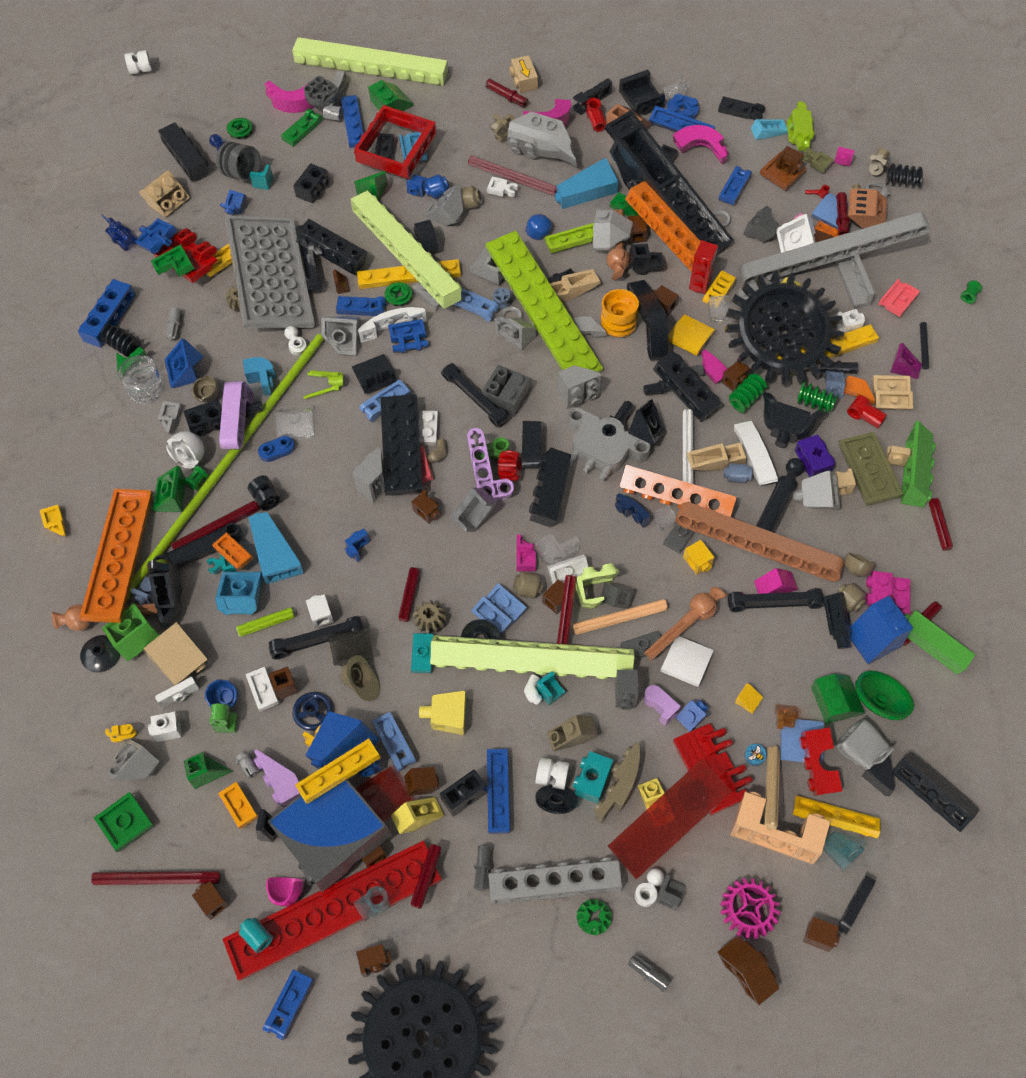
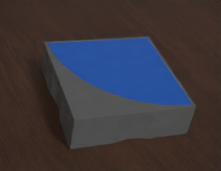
M347 779L308 804L305 803L301 795L267 821L322 892L347 873L358 860L370 854L391 836L384 822Z

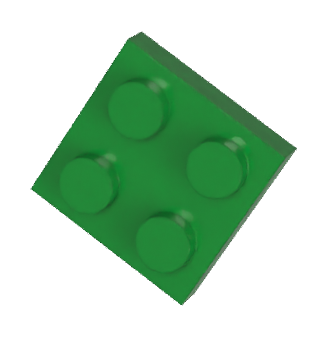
M128 792L93 817L117 853L154 826L131 792Z

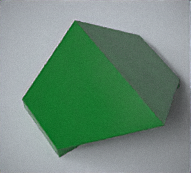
M382 171L354 181L356 194L359 195L368 190L379 201L388 185L386 172Z
M203 752L183 760L186 778L194 789L233 772V770L207 757Z

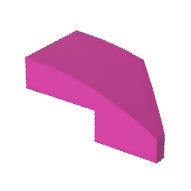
M704 350L701 352L704 372L716 384L722 379L723 372L727 368L714 355Z
M517 534L516 571H536V551H534V545L532 543L528 544L522 539L520 534Z

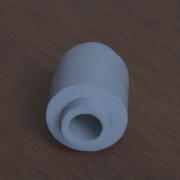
M728 463V467H724V478H727V482L746 483V481H751L752 466Z

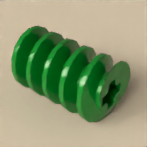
M750 374L729 395L731 406L739 413H744L750 407V404H753L764 393V389L767 388L765 380L758 374Z
M804 381L797 397L798 404L805 400L804 406L807 407L811 403V409H815L818 405V410L825 408V412L829 414L839 394L833 398L832 391L826 395V389L819 392V386L812 390V384L810 383L805 387Z

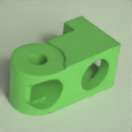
M212 704L209 723L216 733H236L237 713H230L228 705Z

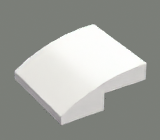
M678 636L671 645L661 672L698 687L714 650Z

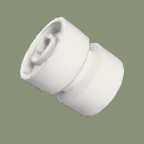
M147 50L138 51L137 54L133 52L124 54L130 75L137 74L140 70L142 72L152 71Z
M540 757L535 784L543 786L552 784L553 788L565 790L570 763L563 761L553 763L552 759Z

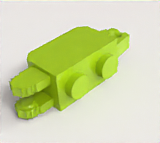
M802 101L797 103V107L792 111L787 120L788 141L791 144H796L797 149L800 151H806L810 147V140H813L815 134L811 111L807 110V105Z

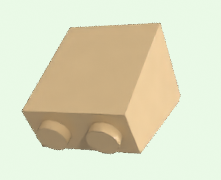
M177 622L144 647V652L174 686L190 678L188 675L193 671L196 673L200 672L206 667L204 662L208 660Z

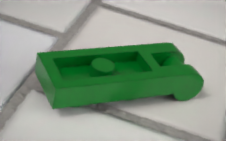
M308 108L299 120L281 134V139L294 147L322 122L323 116L318 113L315 114L312 109Z

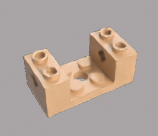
M745 792L739 804L730 835L814 864L822 854L830 821L825 820V817L819 814H808L800 827L798 837L796 833L791 831L768 830L764 823L760 824L766 799L756 792Z

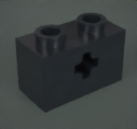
M473 769L439 794L441 801L454 817L487 793V785L476 770Z

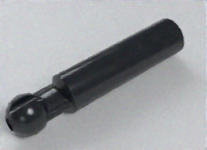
M792 458L787 462V475L779 477L756 527L775 532L797 486L794 478L804 471L803 461L798 458Z

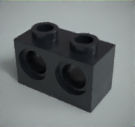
M310 163L293 185L295 196L313 204L319 198L323 189L329 184L330 179L327 169Z
M218 399L183 410L190 432L202 436L205 433L220 430L222 407Z

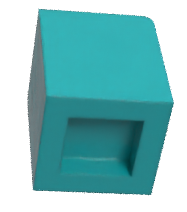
M266 164L264 172H250L253 188L269 190L273 180L269 164Z
M553 671L537 682V691L549 706L565 695L564 689L555 680V673Z

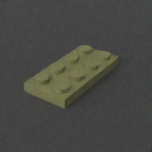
M875 432L839 440L838 445L848 467L852 469L855 483L866 506L902 497L903 492Z

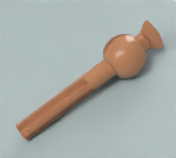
M623 209L615 210L617 213L624 216ZM623 240L616 244V247L608 253L606 258L608 267L614 271L612 280L621 278L630 263V256L624 250Z
M712 587L709 594L698 593L693 596L689 604L690 611L644 652L645 656L652 661L696 620H707L713 617L717 609L716 602L718 599L726 597V593L719 587Z
M154 603L136 605L144 616L157 614ZM83 604L70 606L65 614L52 611V624L55 629L62 625H67L73 631H82L87 629L92 621H81L80 613Z

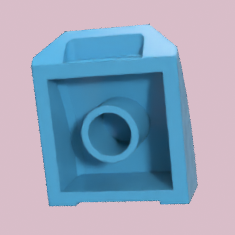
M222 572L215 597L217 609L225 615L253 614L258 607L262 572Z

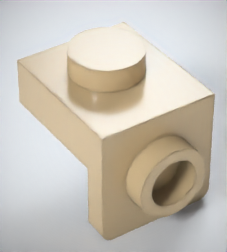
M888 446L886 458L889 464L905 467L911 449Z

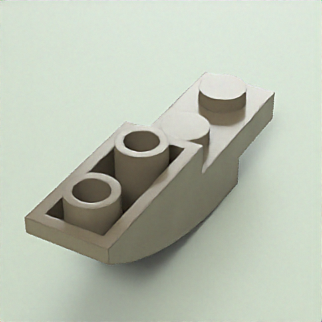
M637 742L633 747L629 746L623 754L625 758L622 763L617 762L611 771L613 774L612 782L615 784H612L607 790L606 794L608 796L604 802L600 800L594 808L596 812L594 819L601 824L613 807L621 812L632 792L640 760V744Z

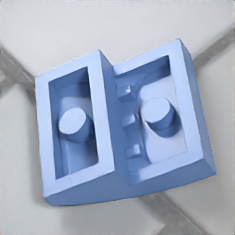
M828 193L812 212L811 217L838 229L836 225V196Z
M498 583L486 597L483 596L471 612L479 619L492 622L499 630L501 636L528 608Z
M782 717L780 760L803 762V758H806L805 750L801 749L799 737H802L801 733L823 729L824 722ZM823 752L819 757L820 764L823 763Z

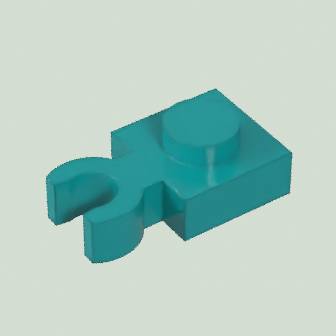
M219 554L220 559L210 558L207 560L208 565H215L213 568L208 569L210 574H216L221 569H223V572L237 571L221 554Z

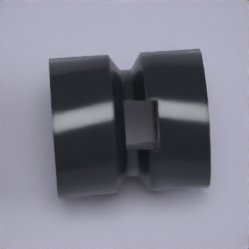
M258 476L249 483L247 489L262 511L271 510L281 502L282 497L268 476Z

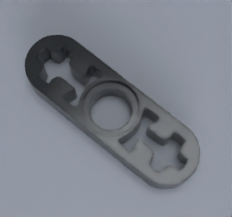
M868 875L863 877L837 925L839 926L838 930L845 935L851 929L876 880Z

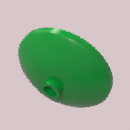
M866 671L861 673L856 679L855 688L859 699L874 714L888 720H904L913 712L914 702L910 693L900 682L891 676L878 671Z

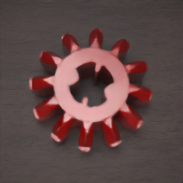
M513 450L501 452L498 461L500 479H508L511 482L518 481L522 471V458L519 452Z

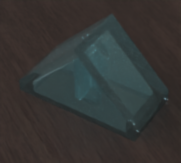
M835 831L826 838L823 851L843 871L865 850L863 846Z

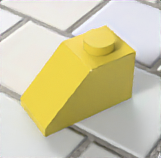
M435 797L405 802L391 815L399 834L416 831L444 816Z

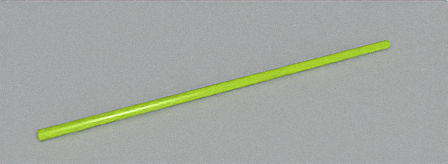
M320 334L315 336L265 402L263 411L258 412L244 430L243 447L323 342L324 338ZM230 449L143 563L132 578L127 601L132 596V588L137 589L149 573L147 563L156 556L163 555L241 449Z

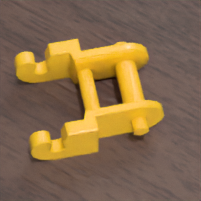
M131 724L112 726L111 733H109V729L105 730V734L114 743L134 738L137 733Z

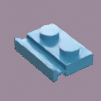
M420 132L409 133L406 136L399 135L403 160L406 159L421 135ZM426 152L424 153L420 161L427 160Z

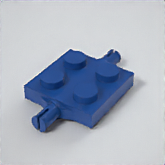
M157 218L150 226L145 227L141 225L139 227V231L142 234L135 243L146 251L155 254L162 249L164 244L167 246L172 244L171 239L177 230L173 225Z

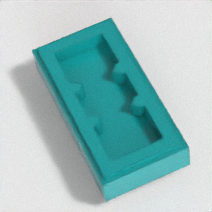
M413 633L411 673H431V641L433 634Z

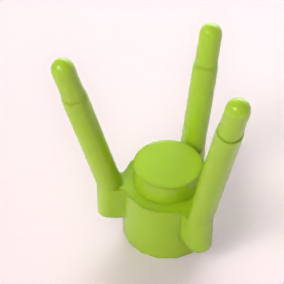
M310 370L307 373L308 376L328 377L329 385H332V387L303 396V398L307 399L339 390V386H343V372Z

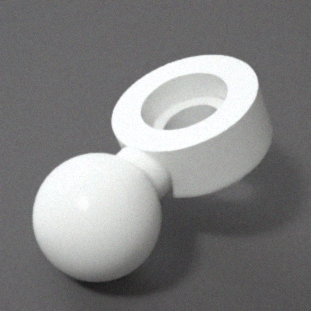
M288 326L284 334L286 338L290 339L288 343L289 351L293 355L300 356L307 348L306 341L301 337H297L298 329L295 326Z
M651 869L647 874L648 883H642L637 887L634 897L640 906L649 907L656 901L657 890L655 887L660 886L664 881V874L659 869ZM642 893H647L649 898L644 899Z

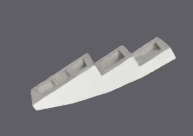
M752 421L734 424V431L747 457L746 463L748 466H752V473L759 485L777 482L778 478L772 461Z

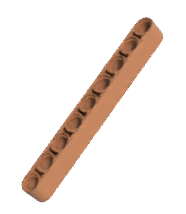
M690 502L682 503L676 515V523L683 528L828 581H838L841 577L844 560L834 554Z

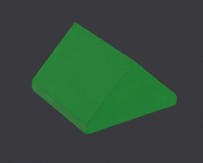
M176 465L157 478L152 511L182 512L186 484L183 481L185 476L180 466Z

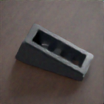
M261 809L256 825L257 839L259 841L273 842L276 833L267 822L272 816L265 809Z

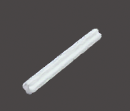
M685 409L683 410V481L693 484V470H691L686 452L693 451V411Z

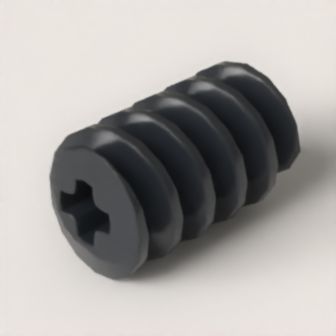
M892 163L887 172L886 184L891 180L892 185L898 181V186L905 182V187H907L909 182H911L912 188H914L916 183H918V188H921L923 169L918 167L916 170V167L912 166L909 170L908 165L902 168V164H898L896 167L895 163Z
M108 324L101 332L102 342L126 357H129L132 352L141 347L140 339L118 325Z

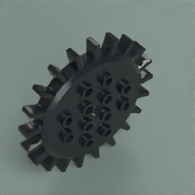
M778 271L772 274V284L766 285L761 275L757 276L755 282L759 289L756 291L746 282L742 287V291L749 298L745 300L735 294L731 301L741 307V311L728 309L726 312V317L737 319V324L726 325L725 332L738 333V338L731 340L728 345L729 348L742 346L744 352L737 359L738 363L750 357L755 363L751 366L749 373L754 374L759 369V366L767 369L768 371L765 375L766 382L772 379L774 372L781 373L782 385H787L789 382V373H796L799 384H803L806 380L804 373L806 369H809L815 378L819 377L822 372L815 363L819 361L829 368L834 361L824 354L825 351L837 355L841 350V347L830 343L831 338L841 339L844 336L843 331L832 330V325L839 324L843 319L842 315L830 317L828 311L835 306V300L823 305L819 299L823 296L825 289L822 287L815 294L808 291L807 289L811 283L810 278L803 282L802 287L794 285L795 273L792 272L787 279V283H780ZM781 326L785 327L787 333H781L778 328ZM760 347H764L766 351H762Z
M417 959L416 976L406 978L405 969L399 963L396 965L399 982L390 986L386 978L380 974L376 978L384 992L378 998L373 997L369 992H362L361 996L372 1007L368 1015L362 1014L359 1011H352L351 1017L356 1022L365 1023L363 1033H351L346 1038L351 1043H363V1053L353 1055L348 1059L350 1065L366 1062L369 1071L359 1078H424V1073L427 1071L432 1072V1078H470L474 1071L479 1072L483 1076L490 1077L491 1070L487 1066L479 1064L478 1061L481 1053L494 1055L497 1054L498 1048L494 1045L483 1044L482 1034L497 1031L498 1025L497 1023L482 1025L479 1015L488 1012L492 1008V1004L490 1001H487L475 1007L470 1000L481 988L478 982L471 985L466 992L458 987L463 979L464 970L459 968L455 972L453 979L448 981L442 978L445 970L444 961L439 960L436 965L435 975L428 976L424 975L425 965L422 959ZM415 995L420 997V1002L417 1004L412 1002V998ZM446 1004L451 1006V1010L448 1013L443 1011V1006ZM395 1007L400 1009V1013L397 1016L392 1015V1009ZM426 1016L431 1018V1022L428 1025L422 1022ZM456 1025L462 1027V1032L459 1034L454 1033ZM405 1028L411 1031L408 1037L402 1035ZM420 1031H426L429 1034L428 1042L423 1045L416 1042V1035ZM437 1037L442 1039L440 1046L433 1044L434 1039ZM385 1040L390 1042L388 1049L382 1048V1043ZM418 1049L421 1051V1056L416 1059L413 1057V1052ZM446 1059L453 1061V1065L450 1068L444 1066ZM395 1062L401 1064V1068L398 1071H394L392 1068Z

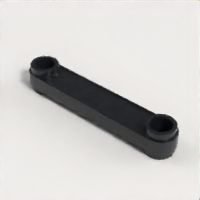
M302 225L295 227L296 235L298 234V230ZM301 245L307 275L306 284L308 292H321L322 280L317 276L313 252Z
M450 363L443 368L441 374L444 379L449 383L452 381L488 415L489 420L494 426L498 427L506 422L508 419L507 413L501 407L496 408L468 382L454 363Z
M229 523L225 527L163 555H158L153 560H169L173 563V566L176 565L180 568L215 552L216 550L212 544L226 532L239 542L242 539V530L236 523Z
M819 588L809 589L807 592L743 594L742 592H732L728 594L727 599L731 612H742L745 609L800 606L819 609L824 606V594Z
M352 616L346 622L287 639H273L269 641L268 649L272 659L278 660L286 657L288 653L347 636L359 637L365 633V627L360 616Z

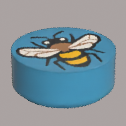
M752 744L745 751V760L752 766H759L766 759V751L761 745Z

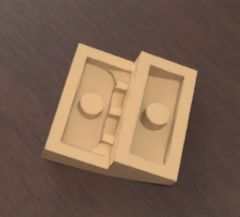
M874 375L872 377L875 408L913 409V391H911L910 376Z

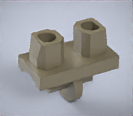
M496 113L493 116L495 122L490 128L496 133L494 135L495 138L503 143L507 139L509 124L515 120V117L507 114L500 119Z
M879 147L876 155L872 154L870 157L872 163L869 165V172L874 176L880 175L884 167L888 168L890 163L887 160L891 153Z

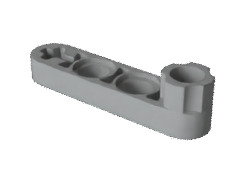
M338 70L336 72L333 84L336 86L337 96L332 104L323 108L324 119L341 121L342 107L338 105L347 82L346 71Z

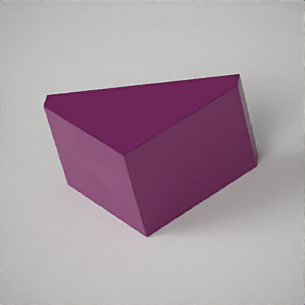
M900 343L893 358L890 373L917 379L919 378L922 364L904 343Z

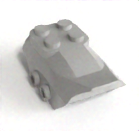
M529 112L510 122L507 140L514 153H523L532 159L539 156L559 158L578 167L571 139L562 121Z

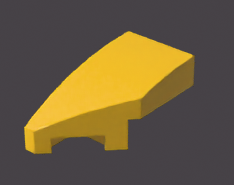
M54 505L41 509L40 514L44 528L60 536H66L60 506Z

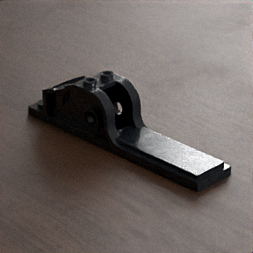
M632 110L605 126L604 129L614 140L609 152L621 173L624 184L629 190L646 181L700 241L703 240L718 245L717 253L734 242L731 235Z

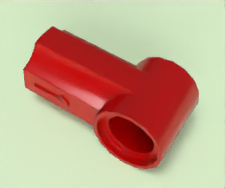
M590 98L587 101L586 116L591 122L593 131L602 132L607 123L601 109V101L598 98Z
M861 395L857 396L847 409V413L851 418L856 420L863 419L876 428H880L887 417V414L872 406L869 399Z

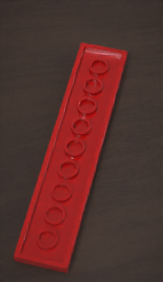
M424 841L331 885L324 892L314 893L259 920L274 938L258 954L239 935V931L223 938L222 940L237 980L242 981L413 896L428 853ZM435 868L429 887L442 881L437 868Z

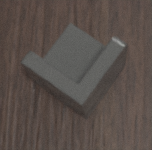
M604 582L601 597H604L602 602L612 607L629 609L633 589L619 583Z
M666 874L656 902L676 911L685 886L671 880V875Z

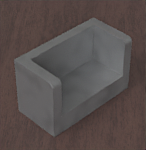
M472 488L451 517L465 532H474L497 503L483 488Z

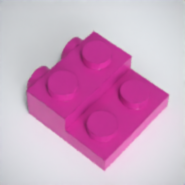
M872 571L871 575L866 578V587L869 588V593H867L865 600H867L866 605H868V608L875 602L890 596L903 615L905 613L910 614V579L892 577V573Z

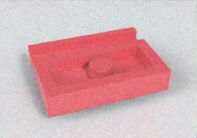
M897 279L881 298L878 305L885 306L886 310L901 317L919 295L920 291L907 283L903 284L900 282V279Z

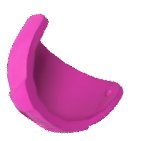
M269 877L266 881L269 900L274 905L284 907L294 904L303 891L305 880L288 877Z

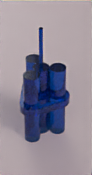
M101 214L109 224L105 232L111 237L113 243L118 244L124 251H127L132 244L136 245L135 241L137 238L128 227L124 226L120 221L116 222L113 218L107 219Z

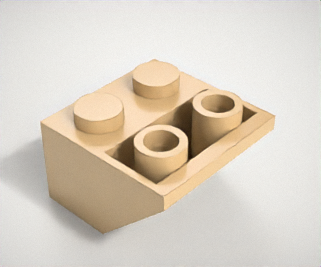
M169 170L163 172L139 191L147 204L164 217L168 216L190 198Z

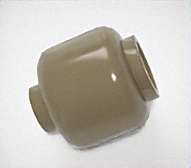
M474 186L461 188L463 209L467 210L478 207L479 202H481L480 190Z
M522 571L519 575L515 576L513 590H516L518 596L533 599L538 593L542 592L543 582H540L538 574Z
M854 583L847 586L843 584L836 592H844L848 612H858L867 602L865 600L866 593Z

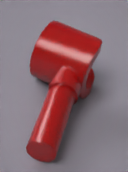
M823 185L820 190H805V194H816L824 198L830 193L828 191L830 187Z

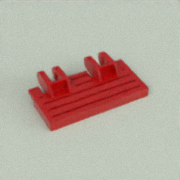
M188 228L174 234L170 246L164 244L159 252L153 254L155 257H158L181 244L194 267L193 270L182 276L191 283H194L213 269L212 265L218 261L214 257L217 248L213 245L211 246L207 241L196 245L194 242L197 241V235Z
M709 723L674 738L673 743L692 780L698 779L708 797L705 806L712 816L740 803L747 791L743 789L736 792V790L752 783L753 779L752 777H746L735 783L733 782L732 777L744 773L747 768L745 765L734 768L726 752L719 755L716 754L732 746L733 742L732 740H726L714 746L712 741L725 736L727 731L725 728L714 732L712 725Z

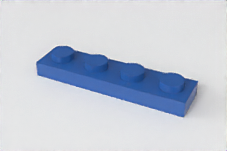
M356 95L341 97L349 148H354L361 140L363 134Z
M658 106L654 107L649 119L651 124L674 132L693 125H703L715 129L713 125Z
M487 749L488 834L510 833L508 749Z

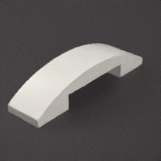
M406 307L381 313L368 320L358 329L360 342L363 343L378 338L377 332L389 328L388 325L419 319H423V323L427 322L426 311L424 308Z

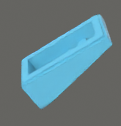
M756 119L751 127L755 139L788 134L784 120Z

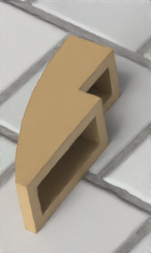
M590 269L564 275L561 281L550 283V285L563 303L591 290L600 284V280L595 271Z
M741 442L724 446L722 443L686 452L691 470H723L724 467H728V463L746 464V456Z

